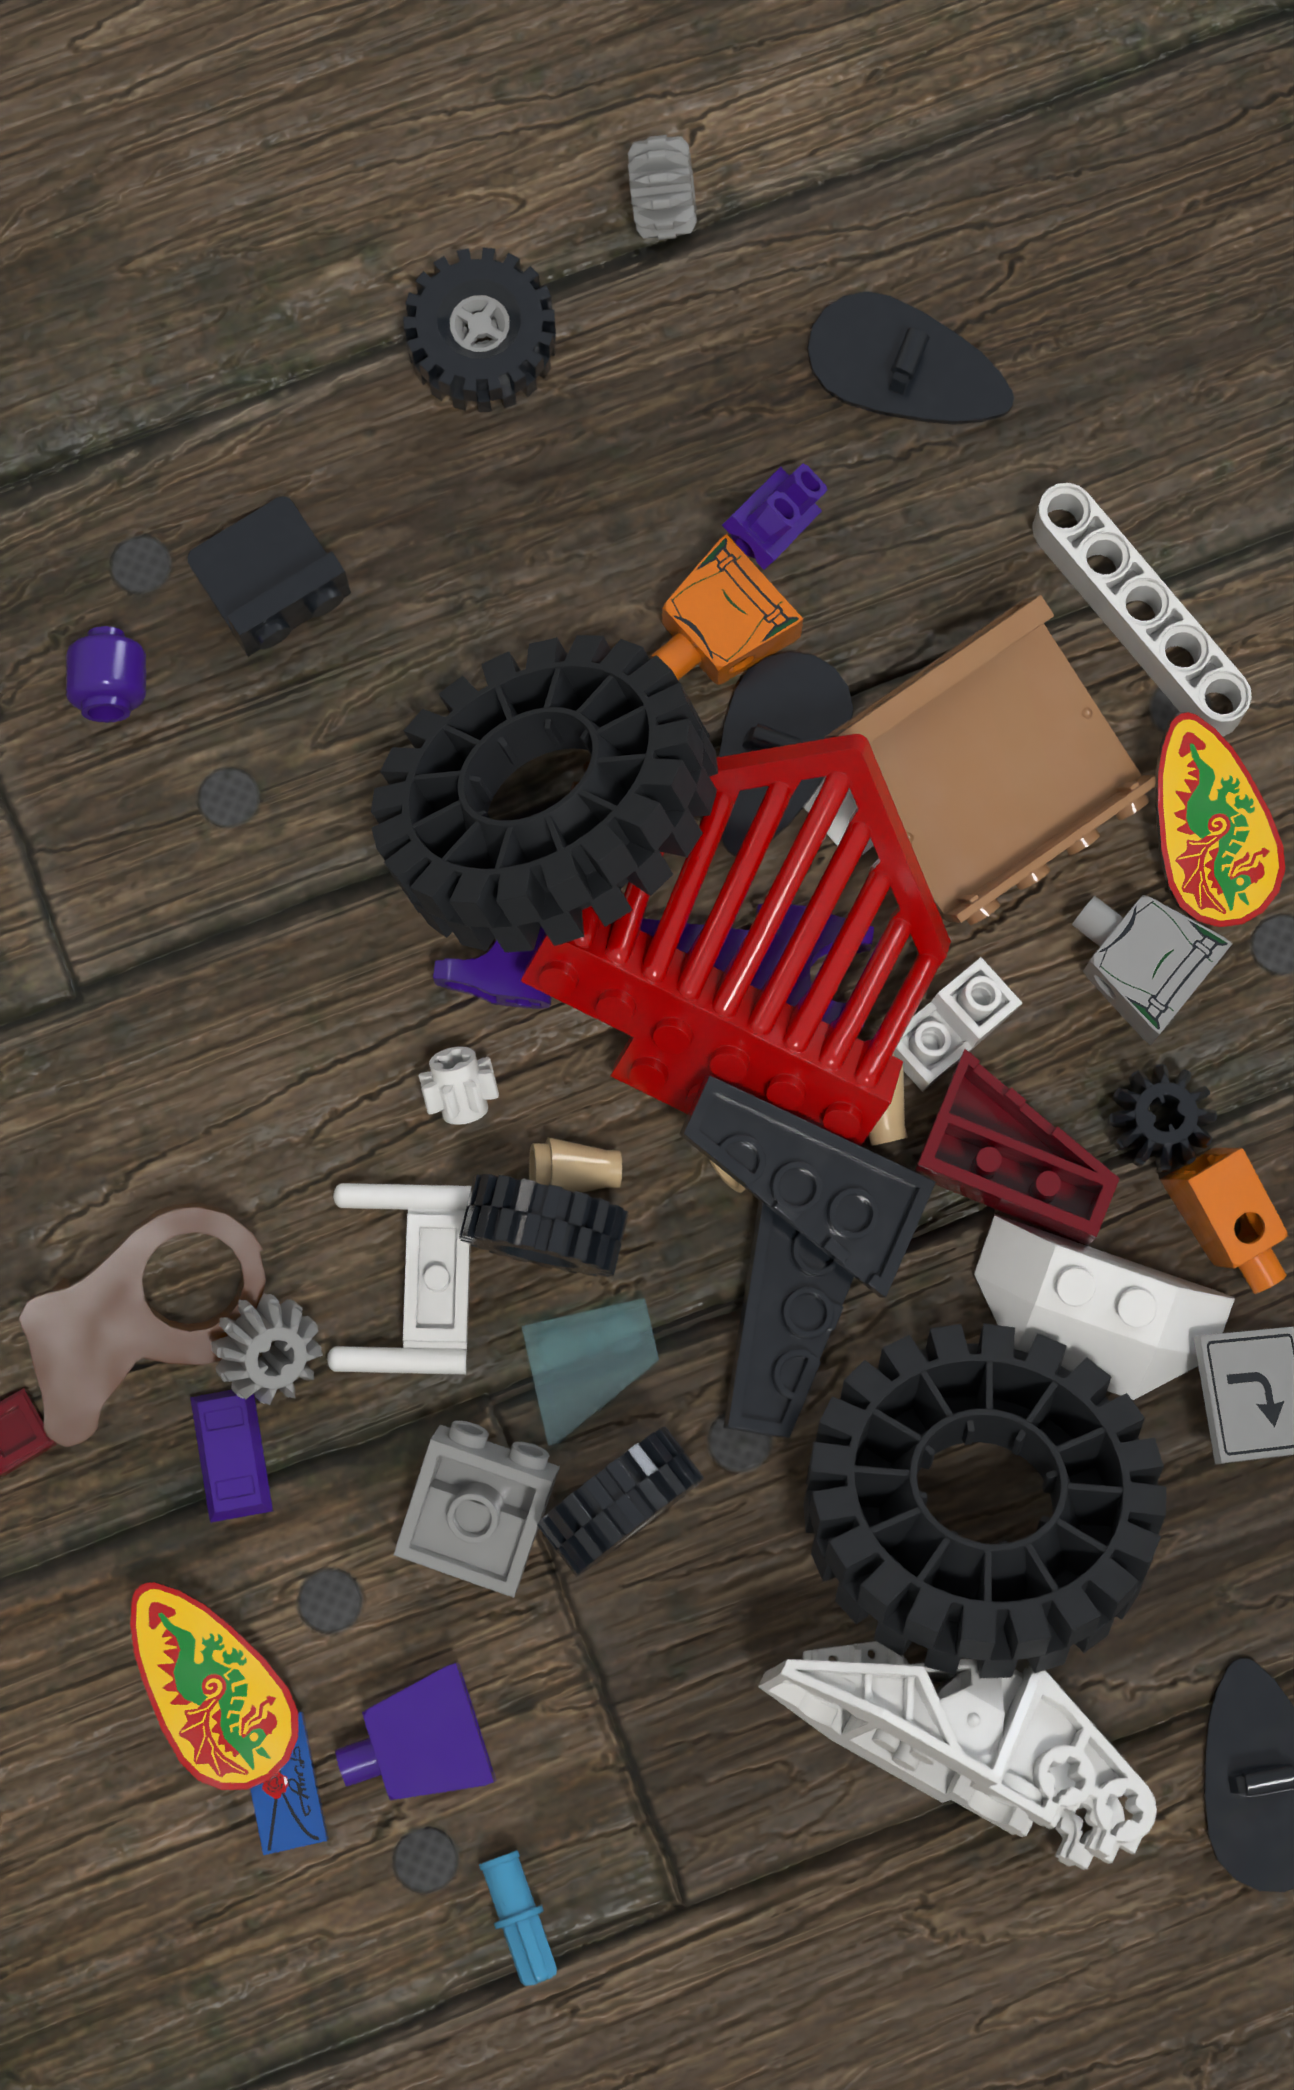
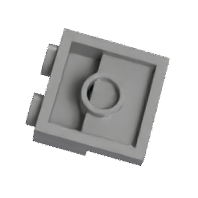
M454 1421L451 1428L439 1425L430 1440L394 1556L514 1598L539 1529L537 1524L544 1517L560 1466L548 1463V1452L534 1444L514 1442L511 1449L487 1441L488 1431L477 1424L467 1421Z

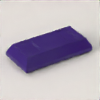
M233 1390L190 1397L210 1523L273 1512L255 1395L252 1394L249 1398L242 1399Z

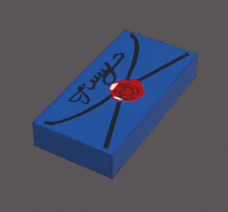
M303 1712L298 1713L299 1736L289 1761L272 1779L250 1788L263 1855L329 1840Z

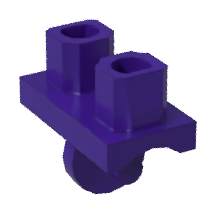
M802 463L791 475H788L780 467L722 526L731 534L732 540L745 555L755 558L758 565L765 570L822 512L815 502L828 489L806 464Z

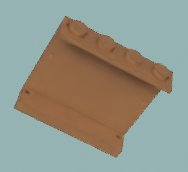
M1042 595L1023 599L825 736V739L850 734H861L868 739L937 909L947 922L962 923L967 920L969 925H973L982 921L1001 906L996 899L1014 885L1019 890H1023L1041 880L1050 872L1047 862L1064 850L1067 851L1068 855H1073L1091 845L1100 837L1096 829L1114 815L1118 820H1123L1142 809L1150 801L1146 793L1155 787V775L1140 774L1044 623L1054 617V614Z

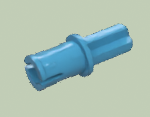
M517 1850L481 1863L479 1867L484 1873L499 1921L494 1922L495 1929H503L520 1982L524 1986H532L557 1974V1967L539 1917V1913L544 1912L543 1906H535Z

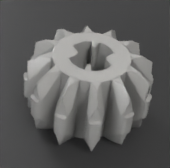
M667 135L651 136L647 140L634 142L628 152V169L636 230L643 239L658 238V240L674 239L678 235L691 233L697 223V209L688 143L683 137H667Z
M263 1293L257 1309L247 1300H239L238 1311L241 1316L236 1321L226 1317L219 1318V1325L228 1336L211 1342L212 1351L217 1357L222 1358L215 1366L218 1376L224 1382H232L231 1389L242 1399H247L252 1394H255V1397L262 1404L270 1405L278 1388L286 1397L295 1398L293 1382L298 1377L303 1380H314V1371L306 1365V1362L323 1356L321 1346L315 1340H312L318 1333L317 1324L309 1316H302V1307L292 1299H287L279 1304L278 1299L272 1294ZM259 1352H263L262 1357H258Z

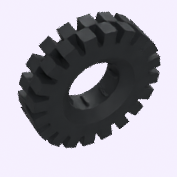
M577 635L568 654L558 637L529 644L526 669L520 670L509 651L481 664L488 686L477 691L464 676H461L438 694L450 714L447 717H443L422 709L404 729V733L414 748H391L380 770L389 785L374 788L371 813L379 823L371 828L376 849L385 860L384 864L417 912L421 913L429 926L447 938L453 932L461 945L484 951L488 949L494 938H496L504 952L534 951L540 927L543 928L554 946L584 937L582 910L592 906L606 927L632 911L631 906L621 891L624 885L630 882L649 896H652L674 875L661 852L687 858L699 840L702 831L694 817L711 815L717 789L710 779V776L718 774L716 751L709 740L710 735L672 669L657 655L650 659L642 646L620 639L611 650L604 636ZM562 749H583L589 751L591 761L584 776L567 796L552 807L536 815L518 820L501 821L490 819L488 816L489 806L499 787L513 772L525 763L543 754Z
M983 1323L978 1344L966 1343L961 1324L930 1328L925 1349L919 1350L911 1336L908 1335L882 1348L877 1369L864 1360L844 1379L840 1400L831 1397L819 1422L816 1441L813 1443L806 1479L807 1489L804 1499L806 1533L815 1534L811 1555L822 1581L837 1578L839 1581L835 1601L855 1624H858L869 1615L873 1616L878 1621L874 1636L875 1641L901 1657L913 1641L928 1648L924 1667L953 1675L957 1673L961 1657L977 1659L979 1678H1012L1019 1659L1027 1658L1034 1674L1065 1664L1070 1647L1073 1644L1083 1653H1086L1108 1636L1115 1616L1123 1620L1138 1597L1161 1538L1159 1532L1166 1516L1167 1487L1157 1485L1164 1467L1155 1437L1139 1440L1138 1437L1145 1417L1128 1393L1109 1401L1105 1397L1111 1380V1376L1087 1357L1072 1372L1061 1366L1067 1345L1038 1333L1029 1352L1014 1349L1015 1327ZM971 1442H980L1004 1447L1011 1450L1013 1454L1020 1455L1027 1460L1044 1480L1042 1485L1043 1492L1050 1493L1052 1517L1042 1516L1036 1532L1016 1542L1007 1543L1006 1541H1001L999 1544H984L967 1540L958 1536L957 1532L949 1531L929 1512L926 1507L927 1494L926 1492H919L917 1474L921 1468L929 1470L932 1466L934 1455L954 1445L962 1443L970 1445Z

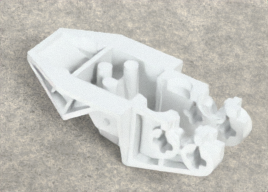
M874 1641L804 1651L803 1660L787 1659L766 1671L758 1685L759 1688L830 1740L942 1803L952 1800L1010 1834H1017L1020 1837L1027 1836L1033 1822L1049 1829L1056 1827V1830L1063 1839L1055 1857L1059 1858L1058 1861L1069 1867L1076 1865L1083 1870L1088 1869L1093 1856L1107 1864L1113 1863L1119 1848L1130 1854L1135 1853L1142 1837L1150 1831L1155 1822L1156 1803L1149 1787L1046 1671L1034 1674L1030 1666L1024 1669L1023 1674L1014 1670L1012 1678H979L977 1659H960L957 1673L953 1675L924 1667V1663L909 1664L904 1656L901 1657L879 1642ZM869 1650L874 1651V1659L868 1657L867 1653ZM834 1656L836 1662L828 1661L829 1657ZM931 1681L940 1682V1686L934 1689ZM1123 1794L1127 1797L1125 1809L1133 1814L1132 1820L1124 1821L1123 1807L1118 1800V1797H1121ZM1085 1808L1087 1810L1085 1822L1093 1828L1087 1831L1081 1838L1083 1820L1075 1812L1077 1809Z

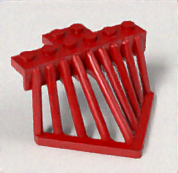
M850 734L717 757L718 774L710 776L717 789L711 815L703 816L699 827L702 835L689 856L685 858L654 935L651 936L640 930L650 896L628 882L624 896L632 908L631 912L605 927L593 907L590 906L582 910L584 937L554 946L545 933L527 964L521 982L630 1035L631 1037L618 1056L610 1076L686 1114L690 1111L704 1077L712 1076L861 1146L892 1102L903 1064L902 1060L892 1055L938 968L947 957L951 940L871 745L864 735ZM826 776L748 934L724 972L713 967L793 793L801 780ZM768 786L704 927L687 953L677 949L679 940L732 813L739 791ZM850 788L857 808L849 820L845 833L777 965L761 990L753 987L750 984ZM871 838L879 859L871 866L869 874L809 990L795 1006L786 1003ZM891 886L899 907L891 914L889 922L841 1015L828 1024L822 1021V1018ZM911 934L918 950L916 959L874 1038L864 1042L857 1037Z

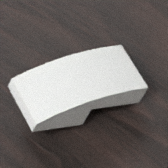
M980 957L939 991L928 1005L913 1016L894 1052L895 1057L903 1061V1071L923 1092L959 1061L964 1049L970 1052L1016 1011L1022 1002Z

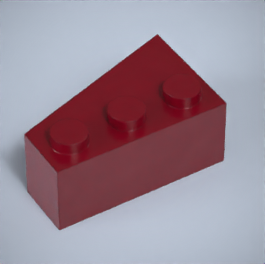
M964 1049L914 1172L935 1181L937 1186L1088 1246L1099 1233L1120 1178L1058 1126L1055 1128L1026 1103L1025 1098L1012 1087L1009 1089L980 1065V1061Z

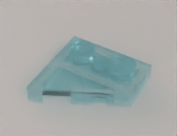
M645 1298L522 1326L549 1447L560 1444L577 1427L594 1413L599 1412L616 1398L622 1390L659 1362Z

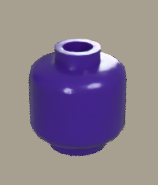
M101 626L90 629L86 637L77 639L68 647L66 654V697L73 707L81 710L83 717L96 722H118L130 717L131 711L141 706L146 696V654L138 642L125 637L124 632L119 628Z

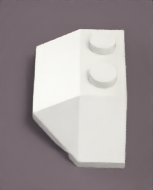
M994 1214L974 1271L976 1280L997 1324L1015 1327L1014 1349L1029 1352L1037 1333L1067 1345L1061 1364L1062 1367L1072 1372L1087 1357L1111 1376L1107 1391L1121 1396L1128 1393L1132 1400L1197 1367L1198 1360L1194 1337L1223 1333L1235 1300L1233 1296L997 1214Z

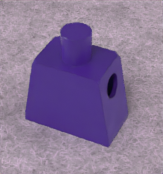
M459 1663L448 1665L363 1711V1718L370 1738L335 1749L338 1766L346 1787L382 1775L390 1800L480 1787L497 1781Z

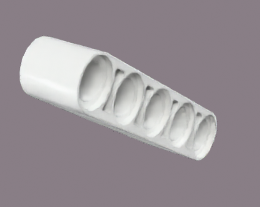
M1058 483L1048 488L1041 497L1032 525L1033 536L1038 545L1179 712L1196 714L1213 726L1223 737L1232 733L1247 712L1252 699L1251 687L1246 678L1088 492L1072 483ZM1061 509L1068 511L1077 520V525L1072 528L1058 527L1051 522L1048 513ZM1093 555L1106 556L1113 561L1116 571L1111 574L1096 573L1090 568L1087 558ZM1138 600L1146 602L1152 607L1155 618L1148 621L1135 619L1129 614L1126 604ZM1175 646L1185 648L1191 653L1194 665L1190 667L1175 666L1168 660L1165 649ZM1215 692L1224 694L1230 699L1233 705V712L1229 714L1215 713L1206 704L1205 695Z

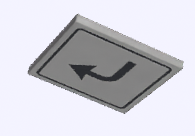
M1294 1327L1194 1337L1215 1464L1294 1455Z

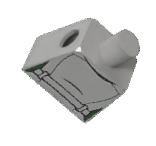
M1145 895L1140 897L1124 918L1098 897L1094 896L1072 923L1076 929L1100 947L1083 970L1084 974L1141 1038L1150 1045H1152L1233 944L1225 937Z

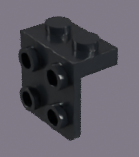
M284 496L272 500L193 548L187 558L191 570L248 657L260 649L265 650L277 645L294 628L312 617H321L331 612L341 604L345 597L351 594L346 572L332 551L328 554L325 552L293 501Z

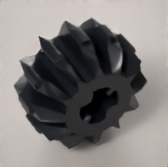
M1158 1064L1153 1069L1151 1083L1144 1073L1137 1070L1129 1077L1130 1086L1133 1091L1118 1088L1114 1093L1112 1099L1125 1110L1111 1113L1108 1116V1125L1115 1128L1128 1129L1114 1144L1118 1150L1126 1149L1133 1143L1140 1148L1134 1156V1165L1142 1167L1149 1159L1151 1153H1154L1158 1171L1168 1172L1172 1166L1173 1155L1184 1166H1188L1196 1159L1191 1145L1198 1148H1207L1210 1145L1212 1137L1199 1126L1213 1124L1217 1120V1112L1211 1109H1198L1197 1105L1210 1095V1091L1206 1086L1199 1087L1192 1093L1186 1090L1185 1087L1191 1080L1192 1074L1190 1071L1183 1069L1174 1082L1170 1083L1166 1065ZM1160 1106H1165L1171 1110L1168 1118L1171 1124L1164 1131H1160L1153 1126L1156 1120V1116L1153 1113Z

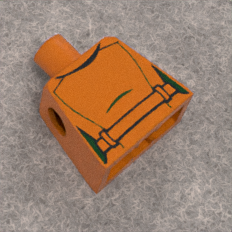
M725 534L664 604L662 608V624L673 637L654 652L650 658L652 659L657 655L672 669L677 680H680L696 665H699L715 684H723L766 657L794 643L801 637L803 618L736 543Z

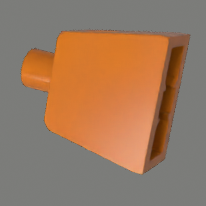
M1211 1148L1196 1157L1192 1164L1188 1166L1183 1165L1160 1179L1214 1266L1232 1269L1238 1267L1254 1294L1269 1289L1287 1276L1271 1248L1288 1237L1287 1230L1243 1148ZM1239 1219L1240 1232L1236 1237L1234 1226L1236 1220Z

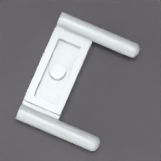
M341 1183L336 1186L333 1198L339 1208L408 1210L403 1348L335 1346L330 1349L327 1356V1363L332 1371L466 1375L471 1244L462 1242L459 1239L471 1186Z

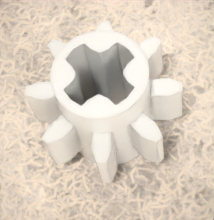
M451 1047L436 1053L429 1061L431 1071L419 1074L427 1113L430 1115L441 1111L444 1121L450 1124H468L482 1118L488 1111L487 1100L499 1097L491 1059L485 1057L477 1060L474 1050L468 1047Z

